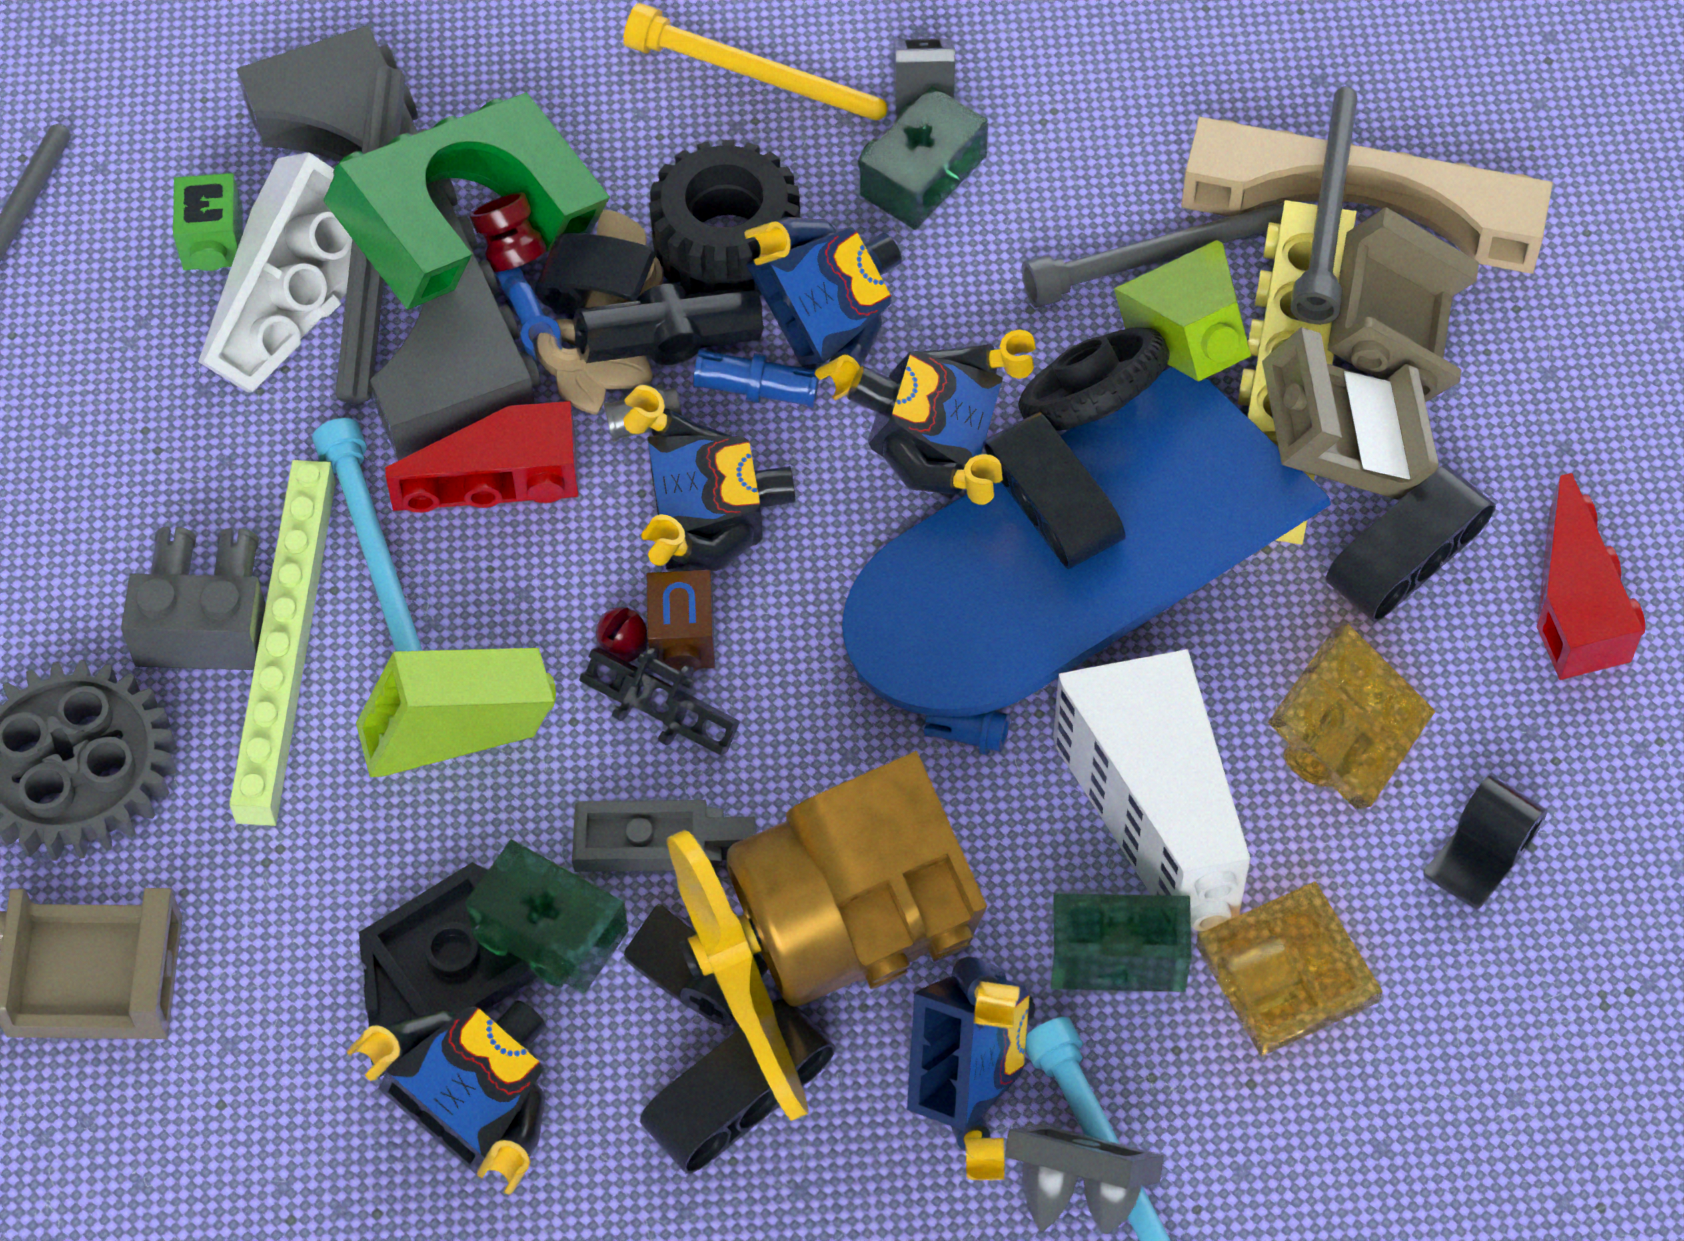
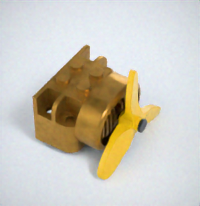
M917 751L798 803L786 812L785 822L733 844L727 852V866L731 882L744 912L742 915L737 916L732 910L707 855L692 834L687 830H683L666 839L669 855L676 872L678 889L696 932V935L687 938L690 945L687 946L685 940L678 942L694 981L701 978L698 972L700 970L703 976L711 973L714 974L734 1018L749 1041L777 1102L791 1121L807 1115L808 1105L794 1063L777 1025L771 1000L753 955L761 952L783 999L789 1005L797 1007L856 981L861 983L867 980L870 989L885 985L907 974L906 968L911 966L910 962L919 959L920 956L926 953H930L933 962L967 948L971 945L969 941L974 938V933L987 908L983 895Z

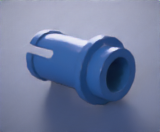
M999 709L962 717L926 715L925 722L930 723V725L926 724L924 727V736L979 747V753L982 755H988L990 750L1001 752L1009 731L1010 715L999 712Z

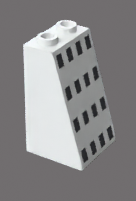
M1188 649L1059 673L1053 733L1056 748L1173 930L1193 927L1197 931H1210L1226 925L1231 919L1239 918L1250 856Z

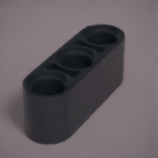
M1037 412L984 440L983 445L986 454L996 457L1001 463L1003 477L1001 483L1065 568L1071 569L1125 540V530L1114 506L1041 412Z
M1446 464L1440 466L1432 475L1417 485L1338 555L1326 574V582L1368 618L1377 622L1393 611L1470 543L1487 525L1496 509V504Z
M781 998L773 1002L772 1006L777 1025L792 1058L801 1085L804 1087L826 1067L832 1059L836 1047L798 1006H791ZM740 1028L658 1093L643 1110L639 1123L685 1174H692L709 1164L780 1105L759 1066L745 1033Z

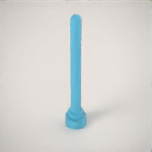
M338 418L328 421L314 431L312 440L319 461L331 462L333 473H337L395 650L423 651L360 466L364 461L363 455L367 449L361 427L356 420L351 418Z
M1069 1017L1055 1018L1030 1031L1026 1035L1025 1050L1034 1068L1043 1069L1047 1077H1055L1084 1135L1120 1144L1079 1066L1083 1059L1079 1051L1083 1042ZM1141 1186L1136 1205L1127 1217L1139 1241H1171L1143 1186Z

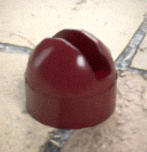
M625 606L609 609L602 614L596 627L597 646L626 662L637 659L645 651L648 642L644 620L636 611ZM618 625H622V627L617 632L614 641L609 639L608 637L618 627Z

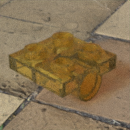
M1349 624L1332 630L1267 723L1289 743L1284 750L1283 757L1286 764L1295 774L1316 786H1333L1358 810L1372 806L1436 711Z
M1316 881L1203 931L1197 936L1196 947L1261 1057L1380 1002L1383 992Z

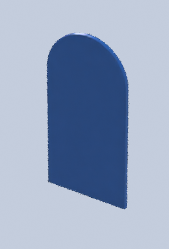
M1170 367L1162 372L1147 389L1130 400L1118 411L1099 420L1076 426L1060 435L1114 506L1125 530V540L1073 568L1067 569L1001 482H993L994 498L989 503L978 505L972 502L968 495L965 494L890 541L870 559L854 581L845 602L842 621L845 647L859 681L865 683L871 691L894 706L910 712L937 717L972 716L998 710L1037 692L1057 679L1059 673L1070 671L1331 505L1330 498L1303 471L1282 465L1278 446L1208 378L1198 382L1174 367Z

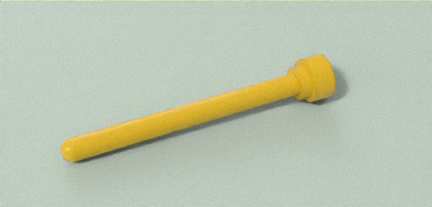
M640 2L636 3L627 19L623 34V44L628 48L647 54L651 49L660 52L664 47L875 121L883 119L888 112L887 103L882 98L671 26V20L663 17L662 10Z

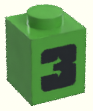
M234 173L174 177L173 237L183 270L199 269L214 271L224 267H231L243 235V207Z

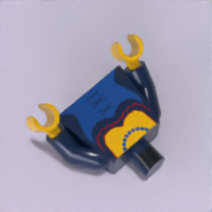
M784 217L778 221L746 230L744 232L746 239L755 237L761 248L760 257L754 259L746 266L800 365L823 363L830 359L829 363L815 371V375L818 380L828 376L833 379L836 391L832 398L835 401L847 395L857 371L863 365L882 326L880 313L892 302L891 294L881 275L902 263V256L895 241L886 233H881L863 244L858 232L853 227L836 230L827 220Z
M970 956L963 957L955 963L952 976L921 988L914 993L907 1110L951 1126L958 1146L963 1151H966V1177L968 1180H1005L1004 1138H990L991 1135L984 1119V1114L1021 1075L1024 1067L1027 1023L1034 1017L1035 1003L1025 986L1007 980L1006 974L1001 968Z

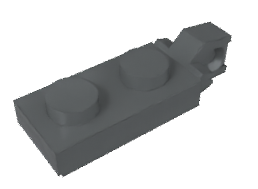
M706 800L578 801V803H575L573 869L574 872L675 871L666 839L683 830L689 831L707 855L713 869L722 867V860L727 861L728 849L733 844L758 834L755 816L724 817L723 809L707 807Z

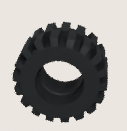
M722 140V145L711 147L710 142L707 141L697 144V151L693 153L684 149L675 155V165L665 163L658 172L659 182H653L650 190L651 202L649 203L654 253L661 266H663L664 276L671 284L680 281V285L686 290L687 294L750 287L751 290H757L758 295L761 296L762 293L746 266L754 259L760 257V244L755 237L746 239L744 232L760 225L778 221L784 217L800 218V195L798 185H794L793 173L788 166L780 167V158L770 151L762 155L760 154V146L749 142L744 147L735 146V140ZM723 215H733L748 219V221L732 227H714L703 223L711 218Z

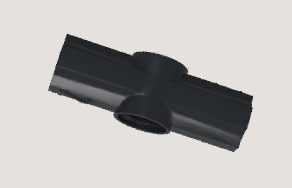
M662 284L646 290L634 302L576 309L573 319L575 346L580 360L584 359L586 364L650 355L651 359L657 364L675 365L693 358L701 348L760 340L764 329L762 303L757 290H751L750 287L687 294L682 286Z

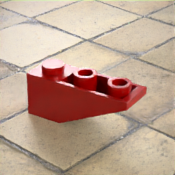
M571 401L507 406L385 467V478L393 511L409 510L411 512L424 513L441 507L470 505L477 508H489L499 503L534 501L537 503H552L561 498L579 497L576 437Z
M1572 473L1560 475L1550 507L1537 618V630L1559 680L1631 663L1641 635L1645 633V618L1642 608L1635 598L1629 599L1621 582V566L1617 553L1612 546H1605L1597 529L1598 518L1595 505L1588 494H1581Z

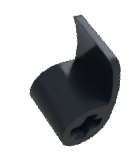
M560 234L555 238L535 285L534 292L537 298L546 306L567 314H575L576 309L586 308L592 291L635 301L641 293L655 259V253L649 246L619 238L594 234Z
M1492 775L1487 776L1467 803L1460 817L1457 831L1423 870V876L1469 906L1480 909L1529 847L1546 818L1547 809Z
M656 905L624 951L625 961L659 988L703 1017L720 1025H731L735 1018L714 974L711 973L703 976L700 970L698 972L701 978L694 981L678 942L685 940L687 946L690 945L687 938L696 935V932L663 905ZM756 953L753 957L760 976L763 978L768 970V966L765 960Z

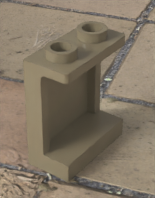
M1383 208L1346 234L1339 284L1343 291L1339 316L1332 321L1328 351L1353 364L1357 369L1382 380L1388 379L1405 364L1418 368L1425 402L1460 382L1461 369L1444 359L1452 297L1477 282L1479 262L1389 208Z
M1301 327L1262 361L1282 465L1396 500H1400L1438 469L1439 463L1418 368L1405 364L1386 379V381L1391 382L1410 474L1409 480L1363 469L1343 372L1352 371L1327 364L1321 333Z
M144 888L142 905L35 904L31 902L25 889H10L7 911H0V1026L6 1037L168 1039L183 919L172 889Z

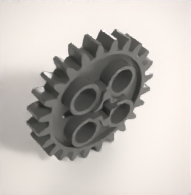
M80 660L73 675L66 676L59 662H53L50 678L43 681L30 669L26 671L28 687L21 691L10 683L6 682L3 684L8 700L3 705L0 704V841L2 845L7 847L19 838V843L25 856L31 857L40 845L45 843L51 860L57 861L62 854L64 846L72 844L78 857L83 859L86 857L88 841L97 839L100 845L106 851L112 849L110 832L118 828L124 834L133 837L136 835L131 818L135 814L150 819L155 817L156 814L148 797H168L170 792L162 776L176 773V766L170 752L176 750L177 746L172 731L168 729L171 725L164 707L157 708V701L150 688L140 691L135 676L131 673L117 682L114 670L110 664H105L97 675L93 677L86 660ZM99 716L90 724L77 725L86 717ZM117 735H122L123 737L119 739ZM37 742L34 747L27 751L16 752L19 747L26 743ZM115 766L122 767L121 770L114 775L107 777L100 776L101 773L107 770L108 768ZM61 793L60 796L52 802L45 804L39 803V801L48 794Z

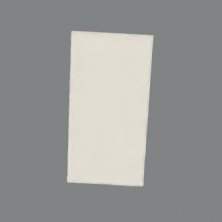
M1343 371L1363 469L1410 480L1391 382Z

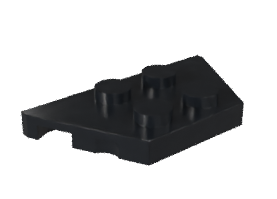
M471 862L359 932L360 954L365 980L363 985L365 1008L369 1027L381 1026L386 1028L399 1020L441 1009H447L459 1014L470 1005L478 1007L484 1012L598 940L597 928L590 919L580 915L576 920L546 905L545 897L522 886H509L501 880L500 875ZM390 1064V1065L388 1066V1068L379 1076V1078L382 1077L383 1075H385L386 1071H387L393 1064Z

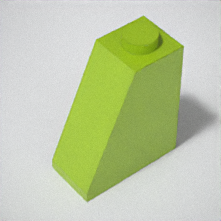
M1216 240L1114 288L1125 329L1141 327L1158 331L1169 349L1170 356L1167 364L1199 382L1251 357L1236 291L1222 242Z
M539 648L393 651L356 721L369 777H383L534 737L548 712L553 709L556 700L555 682L552 675L546 673Z

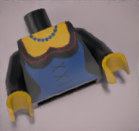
M1019 329L1007 333L1001 339L1000 349L996 350L992 344L950 349L912 351L902 359L890 373L889 377L861 366L850 385L847 399L877 412L868 439L871 450L884 457L885 461L909 489L937 492L950 499L955 494H959L962 489H966L968 498L978 505L989 503L994 498L993 482L1000 483L1003 480L1000 461L992 455L982 454L983 442L986 440L1003 377L996 374L997 368L1004 367L1006 373L1013 378L1022 379L1028 377L1034 369L1033 357L1031 355H1014L1022 352H1033L1036 349L1034 337L1030 332Z
M648 385L637 386L624 399L627 406L633 407L623 418L626 430L632 434H641L650 427L653 436L647 437L658 515L652 518L641 533V538L644 541L650 540L655 542L648 552V557L652 564L657 566L665 565L666 570L685 565L711 571L721 570L751 546L763 540L761 507L795 503V489L791 466L754 471L748 439L743 436H731L695 423L665 408L661 394Z
M516 1000L496 1022L491 1020L478 1007L470 1005L459 1014L447 1009H441L399 1020L386 1028L381 1026L368 1027L346 1050L349 1057L356 1052H361L371 1058L374 1065L365 1074V1077L370 1081H374L390 1064H393L386 1071L378 1089L475 1175L477 1174L478 1177L483 1179L487 1171H498L508 1181L504 1193L511 1195L529 1168V1159L540 1139L545 1095L536 1081L544 1067L526 1049L546 1028V1024L541 1016L528 1004Z

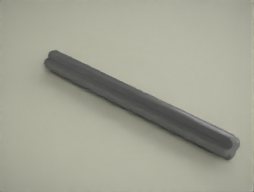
M378 66L370 74L362 145L363 154L386 146L392 139L400 135L406 79L403 71L400 69ZM353 239L335 394L338 400L342 402L362 405L372 397L370 379L374 376L384 279Z

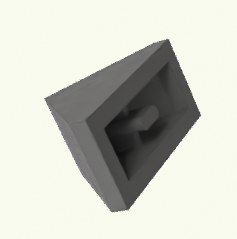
M951 38L893 39L896 115L954 113L955 48Z

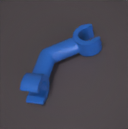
M520 267L494 272L506 296V303L510 308H515L523 326L521 329V340L525 352L536 361L537 358L532 339L540 333L552 335L556 345L562 350L563 339L558 323L553 318L544 315L535 293L526 282Z

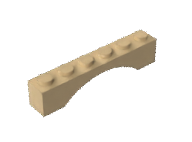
M1199 116L1185 171L1181 208L1231 217L1285 202V200L1295 202L1318 201L1327 140L1297 135L1285 130L1276 131L1238 124L1231 120H1216ZM1351 143L1343 201L1363 203L1382 209L1387 207L1394 212L1426 225L1453 243L1464 254L1478 261L1479 264L1533 274L1543 240L1553 182L1535 179L1524 174H1508L1476 168L1464 163L1443 162L1416 157L1405 152H1389L1357 146Z

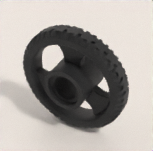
M1141 327L1127 328L1080 342L1063 352L1054 362L1049 364L1029 382L1019 398V411L1023 419L1041 412L1056 431L1074 428L1104 418L1121 409L1159 377L1167 365L1170 356L1167 344L1162 335L1155 329Z

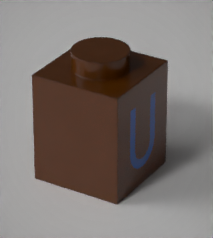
M710 570L646 573L649 649L652 647L659 649L658 659L680 671L686 665L692 666L694 672L703 668H715L713 596Z

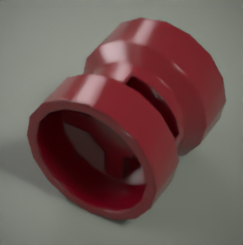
M523 192L512 193L491 200L474 209L469 215L476 233L485 237L488 245L485 256L494 272L505 271L524 265L547 251L541 232L533 229L529 216L532 209L526 194Z

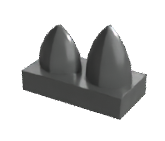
M1043 1124L1009 1129L1005 1151L1006 1158L1023 1162L1022 1183L1026 1203L1039 1231H1045L1063 1213L1073 1195L1079 1176L1084 1178V1195L1093 1220L1103 1234L1110 1233L1127 1219L1135 1207L1141 1186L1160 1183L1164 1159L1162 1154Z

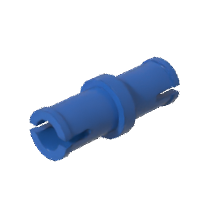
M699 349L694 370L693 388L699 389L702 387L746 395L747 402L759 403L760 398L807 405V407L814 408L819 384L815 371L818 368L809 369L768 362L767 355L754 353L753 359Z

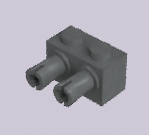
M170 527L159 528L155 532V549L151 574L130 573L121 631L135 667L254 670L266 606L258 577L252 576L255 553L259 543L258 536L250 530L239 528L236 543L233 542L234 532L232 528L221 530L218 533V550L214 575H189L193 548L196 544L195 534L186 528L176 527L174 541H170Z

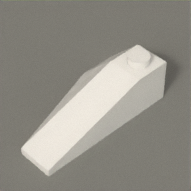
M310 152L277 158L251 209L198 361L246 392H253L301 344V338L322 317H328L341 304L340 300L347 292L352 238L323 201L334 177V169Z

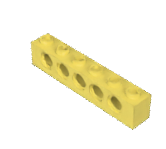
M1285 200L1281 224L1269 222L1263 258L1274 259L1273 272L1260 271L1255 306L1266 308L1265 319H1252L1248 340L1251 356L1258 357L1256 370L1243 369L1238 405L1249 406L1248 418L1277 446L1278 442L1262 361L1301 327L1321 333L1327 364L1332 365L1334 353L1328 351L1332 322L1317 325L1292 319L1296 318L1290 309L1293 285L1309 268L1318 205ZM1342 209L1333 268V274L1337 277L1338 283L1346 234L1354 228L1357 211ZM1304 472L1314 481V474ZM1307 520L1275 541L1303 545Z

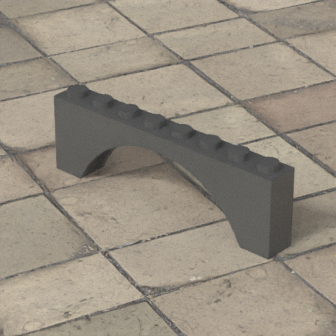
M369 25L236 68L245 106L263 147L310 152L340 162L351 153L362 152L370 74L378 66H389L397 69V65L389 45L378 46ZM405 86L400 135L408 133L412 136L426 131L427 128L417 131L413 122L418 119L417 109L409 88ZM450 178L426 184L427 191L436 208L468 247L472 256L456 289L423 304L417 321L403 345L390 361L370 379L378 415L398 460L507 406L535 404L532 388L541 385L540 376L533 357L525 351L519 353L514 340L520 337L508 304L498 307L493 295L498 294L499 291L488 260L485 259L477 262L473 250L478 249V244L467 215L457 217L454 212L453 206L458 205V201Z

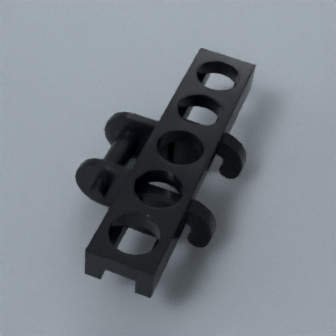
M600 647L591 649L588 656L591 660L586 672L581 673L579 681L622 703L620 707H616L613 710V718L622 721L628 716L631 709L635 707L668 726L667 730L662 731L658 737V742L664 745H669L679 733L718 755L728 752L740 721L686 693L687 689H691L695 682L692 680L694 672L692 666L686 665L680 671L658 659L660 651L655 647L650 648L646 654H640L637 660L640 663L639 668ZM600 663L617 672L616 678L611 684L600 680L597 673ZM653 672L673 682V686L653 676ZM641 686H644L643 693L637 698ZM657 688L664 689L669 694L666 700L669 709L666 712H659L652 705L651 696ZM687 710L698 714V720L694 726L689 727L682 723ZM708 720L726 729L722 740L716 741L707 735L705 727Z

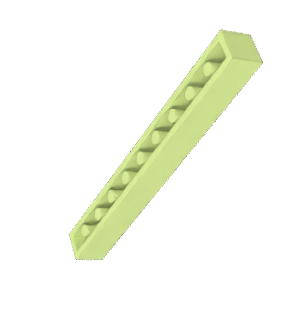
M292 460L229 804L236 824L277 825L336 486L331 462Z

